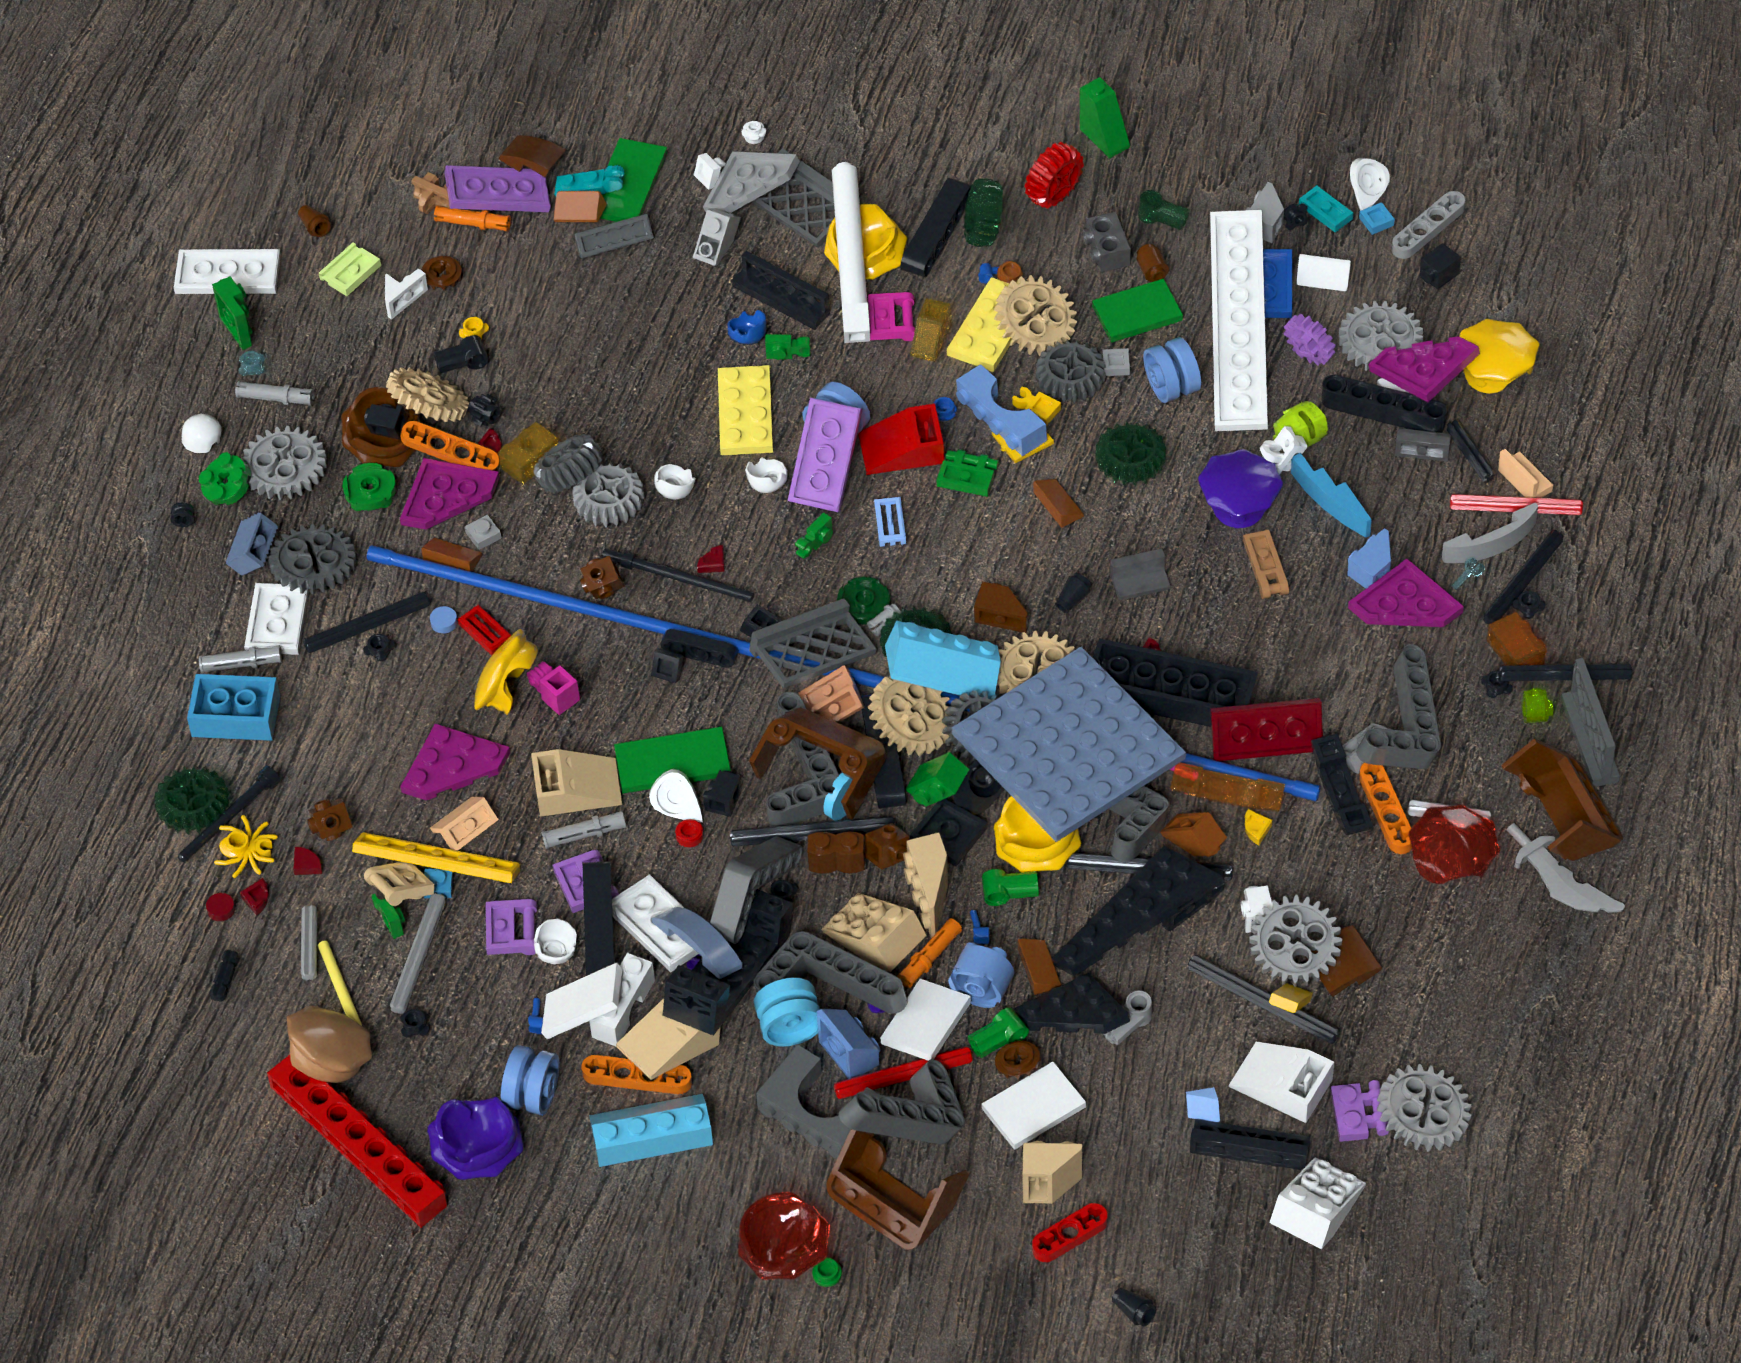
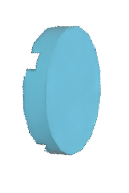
M843 773L833 782L832 786L835 790L832 794L828 793L824 802V814L834 821L846 816L841 800L853 780Z

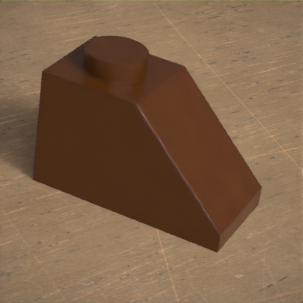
M982 581L974 605V623L1027 633L1028 613L1010 588L998 583Z

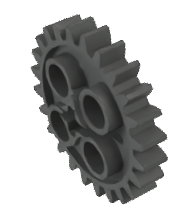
M311 524L310 529L307 530L301 525L299 532L290 529V536L282 534V541L275 540V547L270 548L269 563L271 574H274L275 581L281 580L282 587L289 585L290 591L295 590L297 587L300 588V594H303L306 589H310L311 594H314L318 588L324 593L326 586L335 589V582L344 584L343 577L350 578V570H355L356 554L354 544L350 542V537L344 538L343 531L335 533V527L327 531L324 524L319 529H315L314 524ZM307 544H309L311 547L314 563L317 565L318 574L314 571L312 558L310 553H308Z

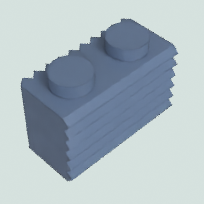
M262 513L254 514V516L248 517L244 521L241 520L226 564L242 576L263 567L278 526Z

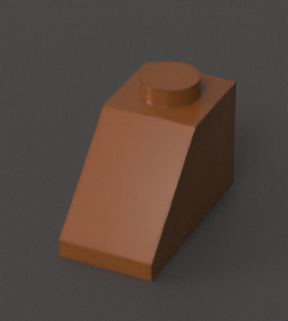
M1209 812L1177 814L1160 831L1163 837L1194 857H1210L1215 855L1220 850V845L1227 839Z

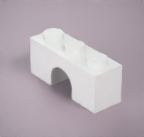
M629 953L626 954L620 964L622 977L618 1008L590 1020L592 1038L616 1046V1043L623 1038L630 1026L629 1016L635 1000L643 1003L655 981L653 962Z

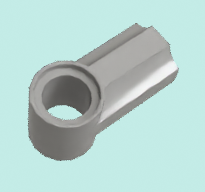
M1138 990L1128 995L1126 1003L1122 1007L1128 1012L1130 1022L1104 1034L1110 1043L1119 1045L1138 1027L1149 1024L1152 1019V1000L1148 993ZM1136 1007H1143V1008H1145V1009H1143V1010H1135L1134 1008H1136Z

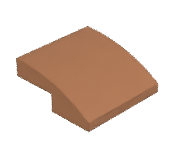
M845 665L798 692L807 710L836 723L843 721L864 708L857 686Z

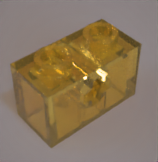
M534 422L530 427L523 429L519 436L510 443L505 444L498 452L501 469L522 485L535 475L533 471L535 464L538 463V459L543 457L544 453L548 452L551 447L558 444V437L537 422Z

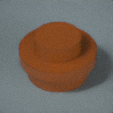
M1013 261L1003 263L997 270L998 280L1009 284L1012 280L1017 282L1023 276L1020 266Z

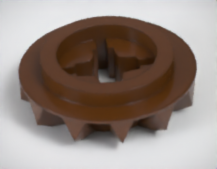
M437 256L431 258L421 269L426 275L427 285H430L433 290L437 287H441L443 290H445L446 286L454 287L455 282L461 280V265L452 257ZM444 270L446 271V275L437 276V274H441Z
M1011 1042L998 1051L995 1057V1066L998 1073L1004 1074L1007 1079L1015 1076L1019 1080L1021 1075L1030 1076L1031 1070L1038 1069V1062L1041 1061L1040 1052L1030 1042ZM1018 1055H1020L1022 1060L1019 1065H1015Z

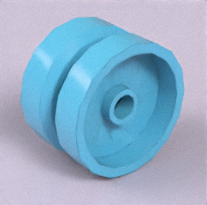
M802 978L781 979L766 985L757 992L754 998V1007L757 1018L760 1020L763 1039L768 1044L792 1046L801 1044L818 1034L816 1012L820 1010V1007L817 1005L814 986L808 980Z

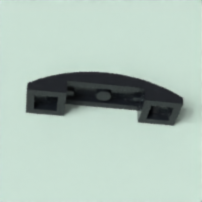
M1338 733L1311 740L1313 754L1323 787L1335 817L1345 835L1373 829L1364 803H1361L1348 770L1346 754Z

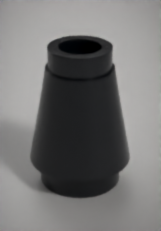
M1074 573L1073 576H1069L1055 602L1056 607L1060 611L1068 613L1090 593L1091 582L1080 573Z
M1122 1287L1118 1288L1112 1296V1302L1116 1304L1134 1325L1147 1326L1155 1317L1157 1309L1151 1299L1125 1290Z

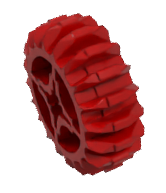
M1063 142L1054 143L1051 148L1047 147L1045 152L1039 155L1037 161H1034L1033 167L1029 169L1030 173L1026 176L1027 182L1024 185L1026 188L1025 194L1028 195L1033 203L1040 205L1042 208L1048 209L1051 206H1056L1059 201L1063 202V199L1069 196L1075 184L1079 182L1078 178L1083 173L1081 169L1084 167L1081 153L1072 145Z

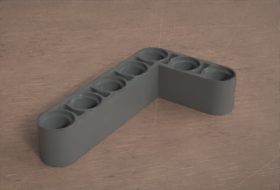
M1408 644L1402 649L1393 667L1404 731L1381 728L1367 730L1356 750L1358 758L1364 763L1426 769L1430 767L1441 748L1426 655L1419 646Z
M785 692L778 697V718L795 708L806 709L801 697L795 692ZM794 736L790 745L808 781L775 792L767 798V818L771 826L793 825L824 814L826 795L833 793L835 790L832 786L833 782L839 776L827 750Z
M1143 786L1109 808V810L1125 818L1114 833L1111 849L1113 858L1121 862L1132 861L1164 828L1169 802L1164 796Z
M775 836L730 860L722 878L710 924L726 941L733 944L739 942L746 926L756 889L793 870L798 865L802 856L803 847L801 845Z
M804 931L794 933L754 979L757 993L774 981L786 978H803L807 973H810L890 1014L901 1012L907 1005L903 984L898 977Z
M934 1059L929 1060L910 1079L916 1101L868 1092H858L839 1111L841 1122L849 1129L941 1145L946 1144L965 1126V1119L948 1072L939 1061Z

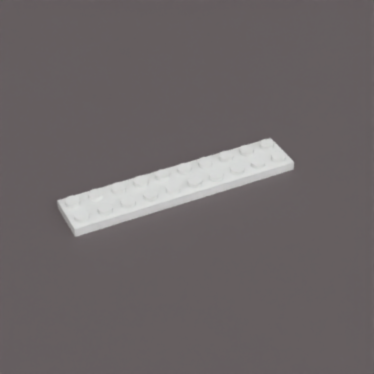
M1262 210L1210 212L1215 431L1268 429Z

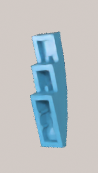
M1301 453L1294 455L1291 459V474L1305 492L1342 524L1365 538L1370 536L1371 518L1346 482L1336 486L1324 468L1313 471Z

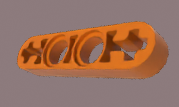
M409 421L402 428L401 441L410 448L450 463L492 471L497 470L499 456L489 448L417 421ZM412 430L417 431V436L414 439L409 437V433ZM425 434H428L426 443L423 444V438ZM433 438H440L445 446L442 449H435L431 446L430 441ZM459 447L466 448L469 451V457L459 458L455 454V450ZM474 452L478 453L475 463L471 462ZM485 458L491 459V464L488 467L483 466Z
M1363 763L1360 768L1359 780L1391 851L1397 854H1406L1413 848L1414 833L1383 765ZM1368 772H1372L1373 775H1377L1376 784H1374L1372 776L1370 774H1367ZM1378 792H1385L1389 795V798L1380 801L1374 795ZM1395 814L1399 820L1391 823L1386 821L1384 816ZM1398 830H1400L1399 834L1401 839L1406 840L1405 843H1402L1400 840H1397Z
M591 1055L586 1057L581 1064L584 1080L594 1085L670 1094H684L692 1086L691 1072L683 1065H679L659 1075L654 1081H646L643 1079L644 1073L632 1061L626 1058ZM594 1066L599 1067V1069H597L595 1073H590V1070H593ZM607 1067H610V1075H609V1076L606 1075V1072H608ZM620 1068H627L630 1070V1075L625 1078H619L615 1075V1072ZM664 1074L668 1076L666 1077V1082H664ZM678 1076H683V1079H681L680 1083H675V1080L678 1079Z

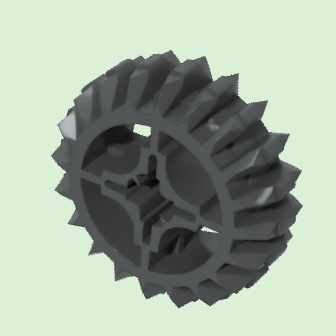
M1067 339L1065 344L1057 341L1055 347L1048 346L1046 352H1041L1040 359L1036 363V378L1040 389H1044L1045 395L1052 394L1055 400L1062 398L1063 403H1065L1068 399L1072 400L1075 404L1077 399L1080 398L1085 402L1087 395L1094 397L1096 391H1100L1105 381L1104 368H1106V365L1104 364L1102 354L1098 353L1096 347L1090 348L1088 342L1080 345L1078 339L1075 343H1070Z
M581 434L567 438L565 441L551 447L548 452H544V456L538 459V463L535 464L533 471L536 476L535 478L546 492L555 493L556 491L561 492L564 489H569L571 486L585 480L588 475L593 473V470L598 468V464L601 463V457L603 456L600 451L601 448L590 435Z
M974 690L969 695L967 693L961 694L959 699L955 698L951 702L952 707L946 708L945 713L947 716L942 719V723L947 725V727L942 730V733L949 735V738L945 740V744L953 743L954 745L951 753H956L958 750L961 752L960 760H964L969 756L971 763L976 758L952 735V727L960 723L964 710H970L969 717L995 701L997 695H993L988 699L987 691H983L978 695L977 691Z

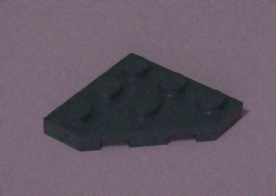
M1089 973L1078 976L1074 980L1060 987L1053 988L1049 992L1014 1008L1029 1031H1040L1042 1027H1055L1056 1032L1078 1033L1080 1028L1093 1029L1094 1033L1106 1034L1130 1022L1128 1012Z

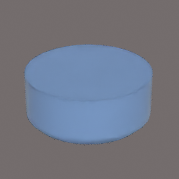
M446 606L433 610L430 614L432 629L438 633L453 631L457 626L456 612Z

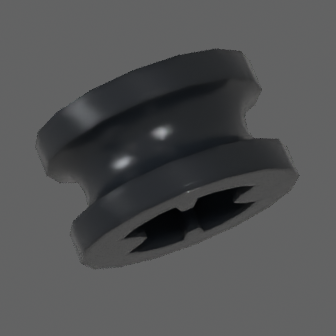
M184 502L174 504L171 507V523L177 527L192 525L194 522V507Z

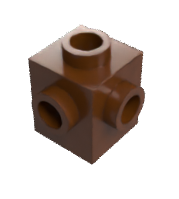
M610 556L603 559H593L585 567L580 568L583 578L580 579L581 585L585 593L590 592L595 599L608 598L614 594V591L625 587L617 565Z
M330 799L321 800L314 804L315 808L308 810L311 818L307 819L312 834L317 833V836L321 839L326 838L327 841L337 839L342 836L341 832L353 828L345 804L341 799L331 802Z
M893 823L866 833L865 858L881 870L904 861L903 853L907 852L909 835Z

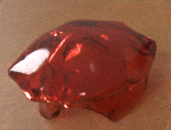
M1464 805L1428 808L1419 821L1409 830L1408 834L1413 851V859L1418 872L1424 879L1435 884H1444L1450 880L1466 876L1482 878L1488 870L1491 861L1500 853L1494 822Z
M793 1192L770 1194L755 1201L743 1214L738 1230V1255L762 1280L795 1279L826 1259L831 1225L812 1205L806 1204Z

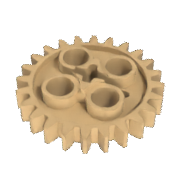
M1032 275L1026 281L1021 276L1017 282L1012 280L1008 287L1005 286L996 299L998 303L994 310L998 313L994 320L1001 321L997 329H1005L1006 332L1002 337H1011V346L1018 343L1020 352L1026 347L1028 348L1029 355L1034 350H1037L1040 356L1041 352H1044L1048 346L1055 347L1057 341L1065 344L1067 339L1068 341L1070 340V337L1075 332L1073 328L1077 324V321L1073 319L1077 311L1070 310L1074 302H1066L1065 299L1069 294H1060L1061 286L1059 285L1054 289L1052 287V280L1044 284L1042 276L1039 277L1037 282L1034 281ZM1052 305L1051 307L1045 309L1041 315L1038 314L1044 309V307ZM1030 316L1033 317L1027 322V324L1019 326L1020 324L1025 323Z
M402 367L400 370L394 369V372L390 373L386 384L387 392L392 394L391 397L399 399L398 404L407 405L406 409H414L415 414L422 413L426 418L432 417L436 421L439 418L445 422H448V419L453 422L456 419L461 420L462 417L464 418L469 407L468 397L463 396V391L456 390L457 386L449 385L448 380L442 381L440 376L434 377L428 371L426 373L420 369L414 371L409 367L407 370Z
M1037 631L1033 632L1032 637H1028L1023 632V639L1021 640L1013 636V644L1004 642V650L998 649L1001 664L997 686H999L1000 694L1011 691L1033 677L1037 670V660L1040 652H1043L1037 674L1073 652L1075 647L1067 648L1066 639L1058 642L1057 634L1051 639L1048 638L1047 631L1044 632L1042 637H1038Z
M890 676L889 678L884 677L873 689L874 693L869 698L872 703L868 706V709L874 712L869 718L877 720L873 728L883 731L879 736L880 738H889L888 746L896 743L898 752L906 748L908 755H911L915 750L918 756H921L925 751L931 754L934 749L938 750L945 743V740L949 738V735L942 733V730L947 727V725L942 723V719L947 716L945 710L949 707L945 704L950 700L949 697L942 698L940 696L943 691L891 679Z

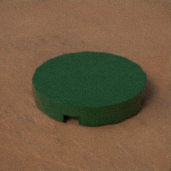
M863 576L849 580L847 585L839 589L837 601L841 599L847 601L850 605L849 613L857 624L866 625L868 621H871L884 611V606H890L891 604L889 589L880 584L879 580Z

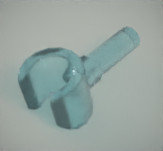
M1474 558L1467 559L1465 562L1466 570L1451 585L1453 589L1457 590L1471 575H1482L1485 570L1484 565L1479 563L1475 569H1472L1477 560Z

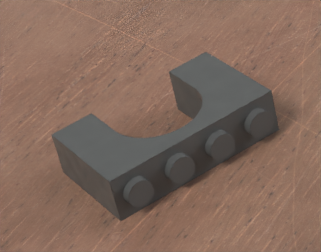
M797 1044L757 1091L758 1109L764 1116L768 1118L773 1117L780 1121L787 1130L791 1132L796 1131L804 1136L811 1145L820 1146L827 1150L837 1160L851 1129L841 1122L839 1115L831 1118H821L808 1113L801 1106L800 1101L803 1095L822 1074L821 1058ZM868 1087L863 1091L878 1094Z

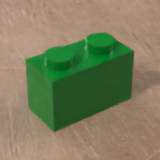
M948 752L921 764L908 784L906 791L913 796L917 803L927 807L956 794L969 768Z

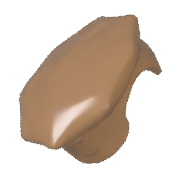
M309 1005L288 1015L286 1018L291 1064L311 1078L331 1083L344 1082L354 1077L361 1066L372 1058L370 1032L344 1014Z

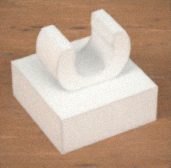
M707 153L698 155L694 176L708 190L712 189L721 174V167H724L726 163L719 157L712 159Z

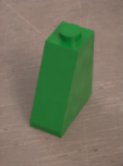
M1099 77L1080 88V130L1110 159L1130 148V143L1116 93Z

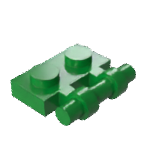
M960 449L958 451L947 450L946 460H943L936 480L937 487L988 497L994 479V470L998 469L999 460L992 459L989 455L985 454L980 456L967 454V451Z

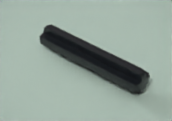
M1454 420L1447 424V432L1451 435L1478 476L1485 483L1492 481L1495 478L1494 469L1460 421Z

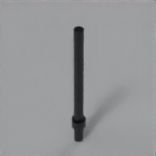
M606 548L602 553V558L610 556L614 562L621 564V567L630 570L633 568L747 602H752L754 598V592L637 558L636 554L624 552L623 554Z

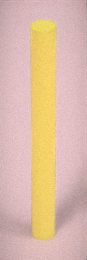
M321 941L318 944V948L345 1015L362 1026L328 941Z

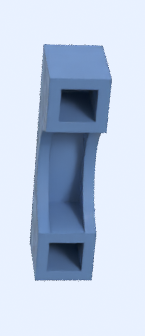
M981 364L956 379V396L963 405H967L972 409L974 415L979 420L985 421L995 435L1000 434L1010 449H1015L1023 457L1047 441L1046 423L1032 410L1011 411L995 403L998 397L997 379Z

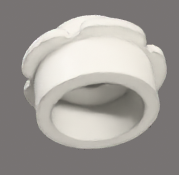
M750 121L743 126L742 136L748 143L757 144L764 139L766 128H764L761 122Z

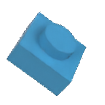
M1382 202L1361 210L1359 213L1360 220L1372 235L1394 226L1395 219Z
M425 869L424 875L434 883V893L442 894L445 898H452L453 872L441 869Z

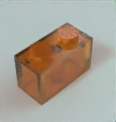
M1517 612L1489 624L1487 642L1505 665L1544 664L1547 652L1544 642L1536 638L1529 623L1526 620H1522Z

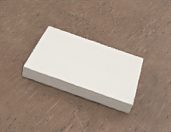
M255 583L244 649L249 650V647L259 649L280 645L281 654L299 655L309 589L300 594V588L298 587L290 591L289 585L282 587L281 584Z
M614 963L546 994L541 1032L546 1039H550L618 1008L622 968L619 964Z
M919 979L907 997L905 1009L895 1015L880 1037L881 1044L928 1061L934 1059L971 1004V996Z
M1054 1062L1049 1063L982 1103V1110L1014 1150L1022 1146L1023 1143L1029 1142L1086 1108L1085 1100Z

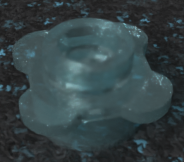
M248 351L242 354L239 358L241 367L238 369L239 374L243 376L247 374H262L264 372V367L262 366V362L265 360L264 356L255 351Z

